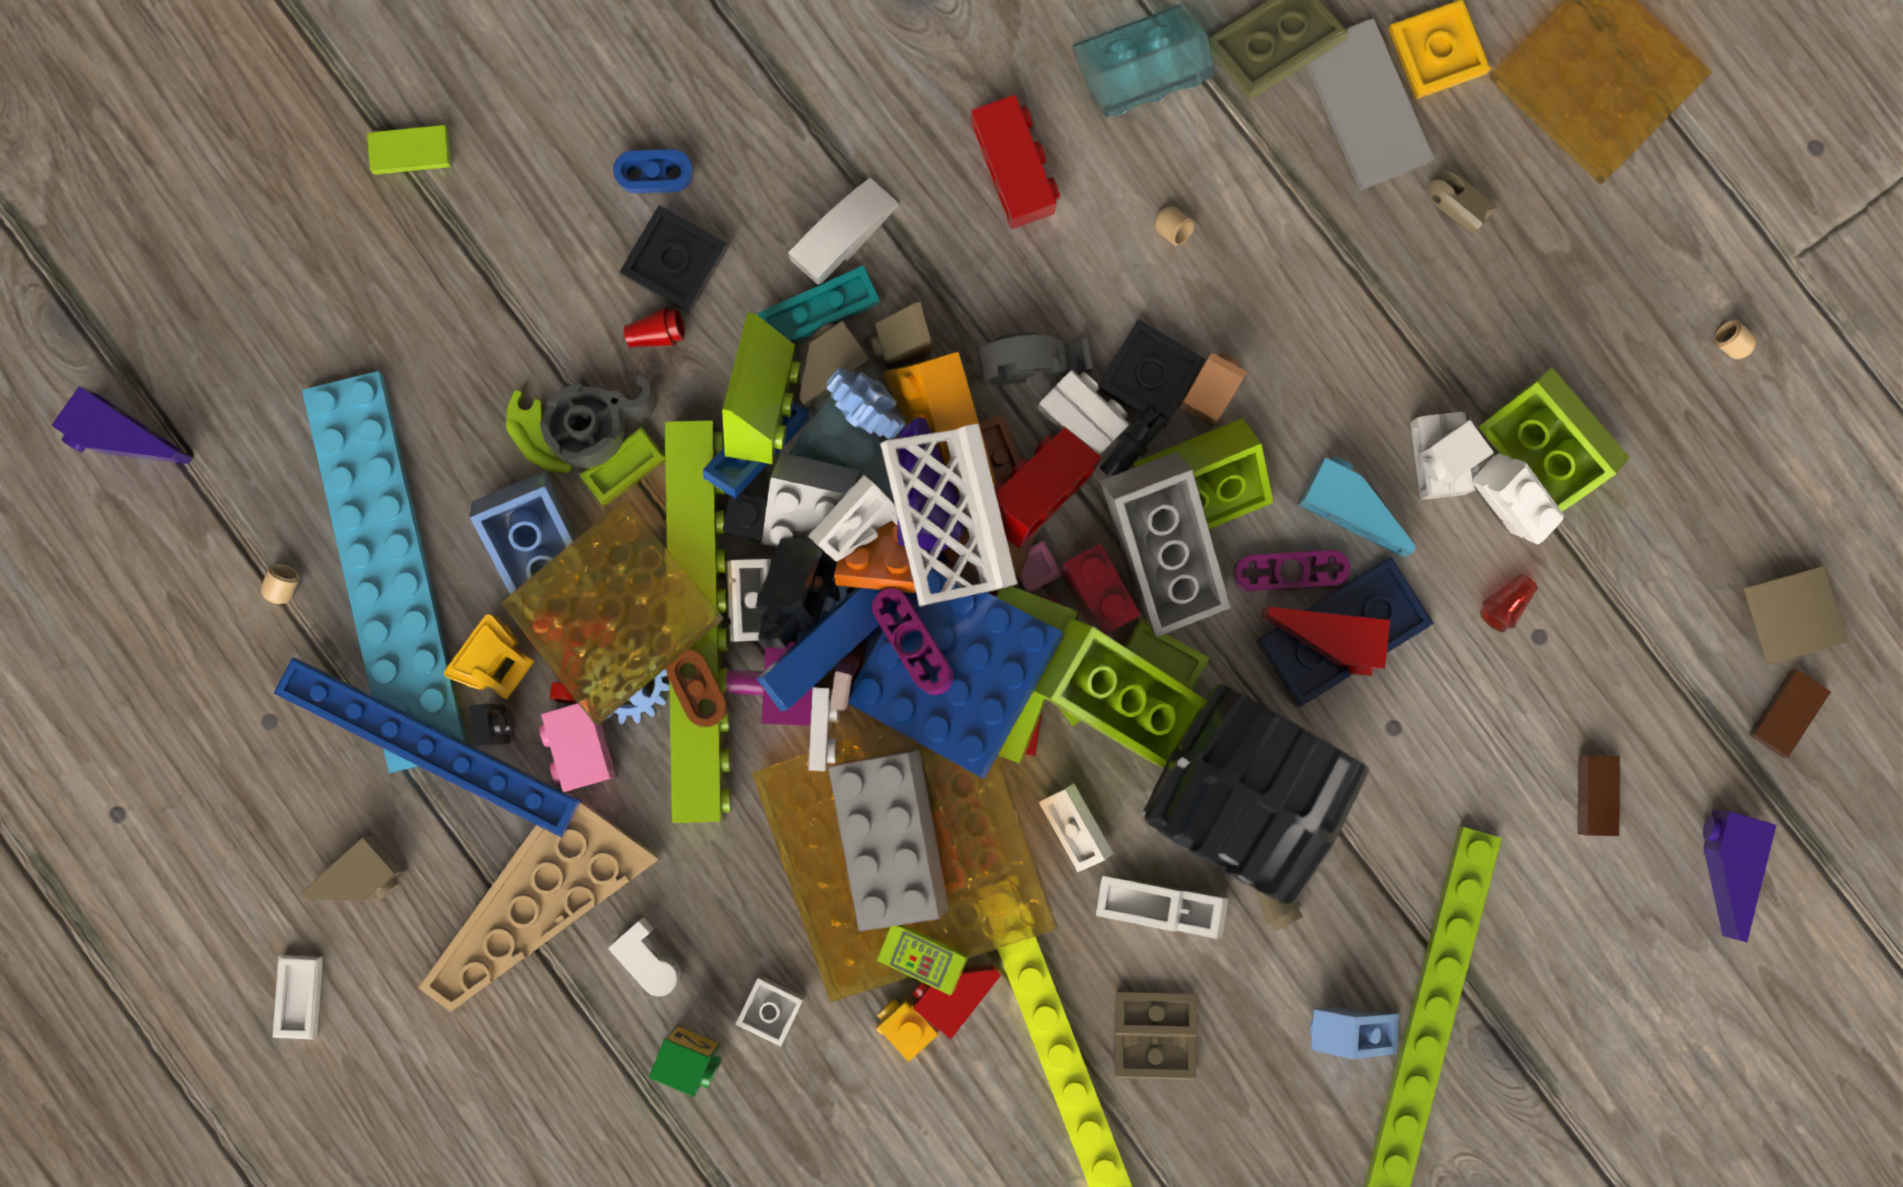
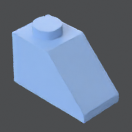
M1339 1007L1314 1009L1310 1025V1034L1312 1036L1311 1050L1350 1059L1397 1054L1400 1013Z

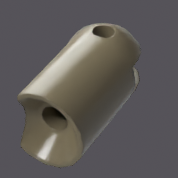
M1451 170L1440 171L1436 174L1435 180L1429 182L1427 186L1429 200L1472 236L1498 207L1458 173Z

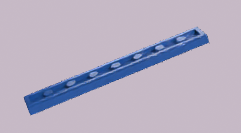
M291 658L273 693L559 837L564 836L582 801L298 658Z

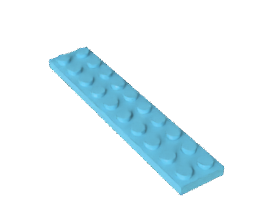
M376 371L303 389V398L370 693L372 696L468 743L454 680L444 675V671L450 664L384 375ZM383 749L389 773L419 767Z

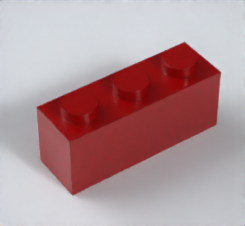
M1012 95L971 110V126L1010 229L1012 230L1055 214L1056 201L1060 199V193L1053 177L1047 178L1042 165L1046 164L1047 161L1040 141L1033 142L1029 129L1033 128L1027 106H1020L1016 95Z
M1065 427L1054 438L1050 435L1046 436L1037 446L1034 452L1036 455L1030 461L1023 458L1010 474L1011 479L1005 484L998 482L994 485L1006 538L1017 548H1020L1092 477L1101 459L1098 453Z

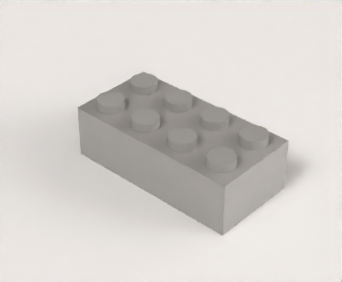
M1177 452L1100 481L1141 615L1155 637L1230 609L1193 471Z
M919 749L847 761L828 767L858 930L865 931L934 920L942 917L949 911V905Z

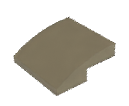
M1825 565L1744 588L1767 664L1781 662L1849 642Z
M1115 993L1114 1078L1196 1079V994Z

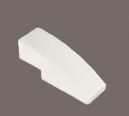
M871 178L867 179L841 200L788 252L790 260L817 285H821L844 260L847 262L899 206V203Z
M1102 876L1096 916L1218 939L1223 937L1229 897Z

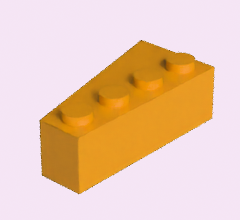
M959 352L924 359L883 372L891 394L897 401L896 406L901 410L900 414L906 418L904 421L906 423L905 426L918 417L926 419L931 433L956 430L963 426L979 424ZM981 432V436H982V440H983V445H984V449H985V453H986V457H987V461H988V465H989V469H990V473H991V478H992V482H993V486H994V485L997 484V483H996V480H995V477H994V473H993V470H992V466H991V463H990V459H989V456H988V452H987V449H986V445H985V442H984V439H983V435H982V432ZM947 441L936 443L943 462L947 466L951 459ZM953 484V486H954V488H955V490H956V493H957V495H958V498L960 499L958 487H956V486Z

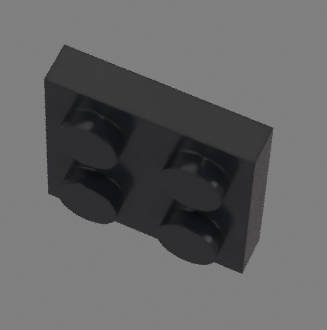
M659 205L619 273L626 279L690 314L727 251L728 245Z
M1138 319L1099 383V390L1140 415L1144 413L1148 405L1155 407L1157 414L1151 420L1152 422L1160 412L1170 420L1206 359Z

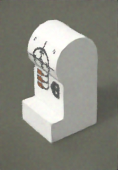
M643 917L608 949L645 991L653 996H665L672 992L679 983L681 970L675 960L663 956L646 937L654 928Z

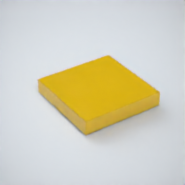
M1457 0L1391 24L1388 28L1415 100L1486 75L1491 70L1464 0Z

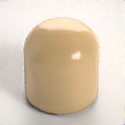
M1168 206L1157 214L1154 226L1162 237L1172 245L1178 246L1186 242L1192 235L1194 221L1177 207Z
M1739 320L1725 322L1718 328L1714 336L1715 345L1733 359H1742L1749 356L1754 351L1757 343L1755 334ZM1734 334L1730 339L1724 341L1726 335Z
M285 564L270 565L261 585V594L267 601L274 604L289 602L299 583V573L294 568Z

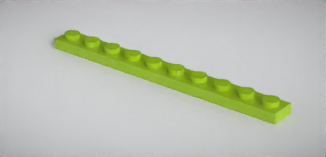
M1459 826L1364 1187H1411L1502 841L1500 837Z

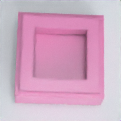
M1044 540L1031 547L1022 572L1017 576L1024 590L1030 593L1062 576Z

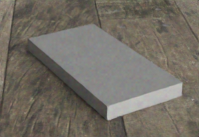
M1374 18L1347 28V40L1306 65L1359 191L1427 165L1434 160Z

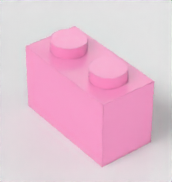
M584 701L541 714L543 724L539 725L541 740L546 748H551L554 762L550 763L551 775L555 785H561L563 792L576 790L617 777L598 709H593L591 706L593 701Z

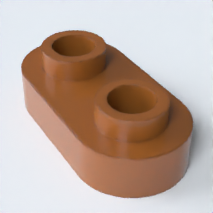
M681 650L675 653L667 664V676L688 719L701 727L717 725L724 719L727 713V700L706 658L693 650ZM687 663H693L696 667V674L692 678H686L682 673V669ZM705 699H710L714 703V710L708 715L704 714L700 709L701 702Z

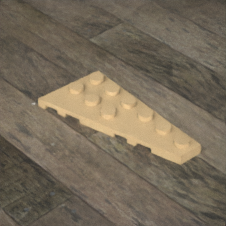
M581 801L563 837H559L535 825L418 989L450 1012L455 1010L661 858L583 801Z

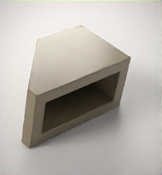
M921 302L912 304L875 323L877 335L870 337L876 360L884 358L887 369L932 357L931 338Z
M843 321L835 326L833 323H828L820 328L813 335L815 340L809 344L799 395L803 407L807 410L832 394L826 389L828 385L826 382L838 368L844 367L849 372L854 371L857 375L871 368L869 358Z
M375 835L362 837L301 893L306 899L366 901L378 896L382 900L400 885L397 878L406 870Z

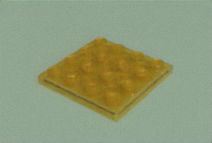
M1565 0L1489 79L1601 185L1699 87L1712 71L1636 0Z
M625 499L501 602L591 721L597 725L601 724L724 619L632 505Z

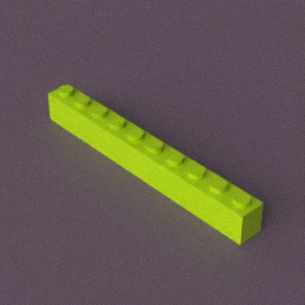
M713 420L665 422L669 660L675 653L681 650H693L702 654L706 658L722 692H726L728 668H722V652H728L729 636L728 629H722L721 613H727L728 598L727 589H721L720 573H726L727 553L726 549H720V534L725 533L722 531L726 512L725 510H719V494H725V492L705 480L703 476V469L724 448V432L718 431V427ZM693 663L685 664L682 669V673L686 678H692L696 674V667ZM669 681L672 823L724 821L725 813L732 811L731 788H725L724 772L731 771L730 748H724V732H730V710L727 708L724 719L715 726H697L688 719ZM705 699L701 702L700 709L704 714L708 715L714 710V703L710 699Z

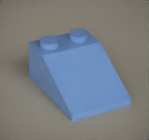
M546 471L472 501L470 519L523 619L536 614L537 609L546 610L596 589V584L564 507Z

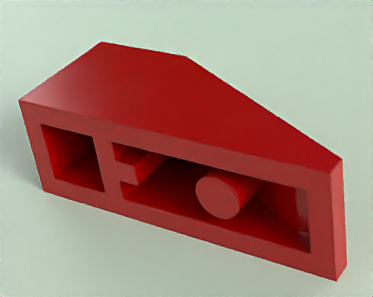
M1278 607L1262 609V618L1333 664L1348 667V674L1372 676L1373 670L1385 669L1390 620Z

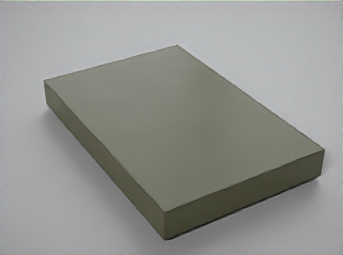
M1267 0L1207 38L1206 48L1251 101L1347 40L1348 30L1321 0Z

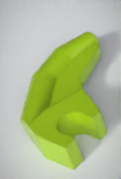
M515 390L507 406V432L527 460L547 472L570 473L573 466L562 462L544 440L540 428V421L543 422L544 403L535 399L530 409L522 410L521 403L526 395Z

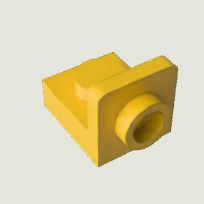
M907 996L899 1003L895 998L892 999L877 1014L881 1019L876 1024L877 1032L880 1035L884 1034L908 1062L939 1035V1032L930 1022L913 1010V1003Z

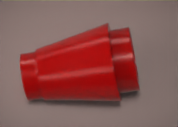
M667 307L631 324L624 325L625 340L630 348L676 346L677 342L684 340L686 335L684 322L679 310H669Z

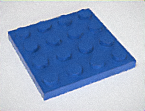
M931 568L926 577L930 594L940 593L947 581V578L934 568ZM954 584L952 590L959 589L960 587ZM905 592V595L911 600L954 671L953 683L946 692L939 695H931L920 689L915 684L883 631L852 685L854 691L849 704L985 779L1065 634L1061 630L987 592L919 606L916 593ZM896 608L892 617L900 625L906 621L900 616ZM920 631L909 632L903 639L904 650L907 652L918 650L923 643L922 633ZM927 658L921 660L920 662L924 664L929 672V676L925 681L930 680L934 684L940 680L938 672L942 668L936 669L929 663Z

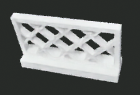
M979 424L963 426L956 430L888 440L881 443L919 606L983 592L996 591L1017 584ZM947 441L951 457L946 467L930 455L936 443ZM926 445L924 450L919 446ZM906 448L919 458L911 473L899 465L896 449ZM925 463L941 475L933 490L917 478ZM947 480L958 487L960 499L956 507L940 496ZM911 487H914L928 498L921 513H918L909 506L907 494ZM934 504H937L951 515L943 530L927 519ZM957 520L968 528L970 539L965 547L950 536ZM921 527L938 538L930 554L919 547L917 535ZM944 544L960 554L953 570H950L937 560ZM967 560L977 567L981 584L972 586L959 576ZM931 568H934L947 578L940 593L930 594L926 577ZM954 584L960 587L959 589L952 590Z

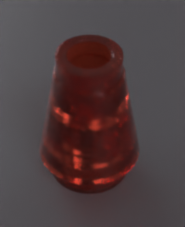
M1519 574L1515 579L1483 601V608L1480 610L1481 618L1487 625L1498 632H1505L1508 628H1514L1534 593L1538 590L1537 585L1528 576Z

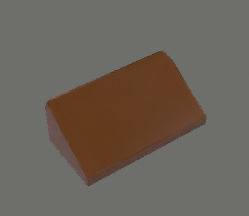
M1578 755V834L1585 836H1619L1620 756Z

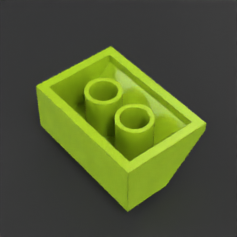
M747 312L722 408L725 457L773 464L776 449L783 450L785 444L786 426L782 425L784 416L791 417L794 393L789 392L791 385H798L801 362L795 361V344L755 313Z
M1553 367L1523 388L1478 426L1501 454L1511 457L1512 460L1517 459L1528 464L1562 512L1615 476L1630 458Z
M1243 418L1133 462L1135 468L1177 452L1193 471L1208 529L1274 503L1262 443Z

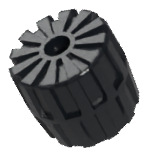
M1217 684L1173 749L1145 806L1143 817L1145 822L1157 829L1159 833L1171 841L1188 848L1190 853L1203 861L1215 863L1227 875L1243 884L1250 885L1258 892L1281 903L1293 904L1297 901L1334 845L1367 777L1369 768L1351 755L1224 684Z

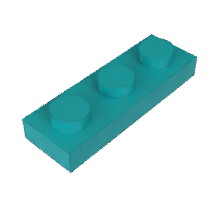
M863 265L763 310L756 315L792 343H796L815 334L816 331L828 323L835 325L879 305L880 300Z

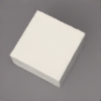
M760 975L735 1025L776 1045L782 1046L805 996Z

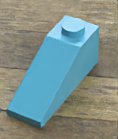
M1332 457L1331 460L1324 458L1317 463L1297 504L1298 506L1401 557L1413 554L1416 548L1415 544L1362 475L1352 471L1354 466L1351 463L1338 457Z

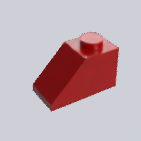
M995 965L964 968L952 995L920 982L912 993L917 998L913 1003V1010L949 1039H952L1002 975L1001 970Z

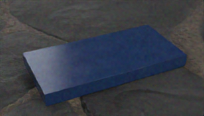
M1392 556L1304 610L1390 620L1387 653L1434 624ZM1278 627L1256 640L1298 707H1302L1351 676V674H1348V667L1333 664Z

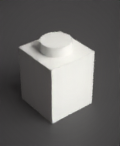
M1468 420L1420 454L1425 459L1423 466L1429 476L1437 482L1440 480L1445 486L1457 480L1494 452L1471 420Z

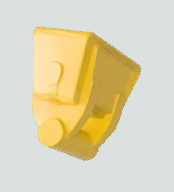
M486 614L447 666L444 675L449 679L467 685V687L478 690H485L484 688L487 687L493 688L498 695L508 699L535 661L516 648L518 645L517 638L499 616ZM508 658L514 660V664L502 680L495 676Z

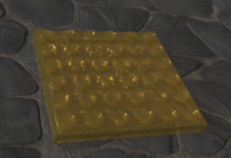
M888 725L837 742L835 763H828V767L842 762L919 749L949 911L939 919L903 925L968 954V958L1058 928L998 755L985 779H982ZM809 753L752 772L829 1001L833 1002L910 977L877 961L890 927L865 931L858 930L829 768L828 771L809 770Z

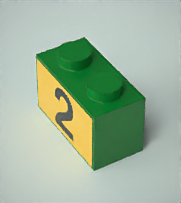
M675 1026L664 1038L648 1078L695 1097L701 1087L708 1089L711 1081L716 1076L722 1061V1057L716 1055L720 1043Z

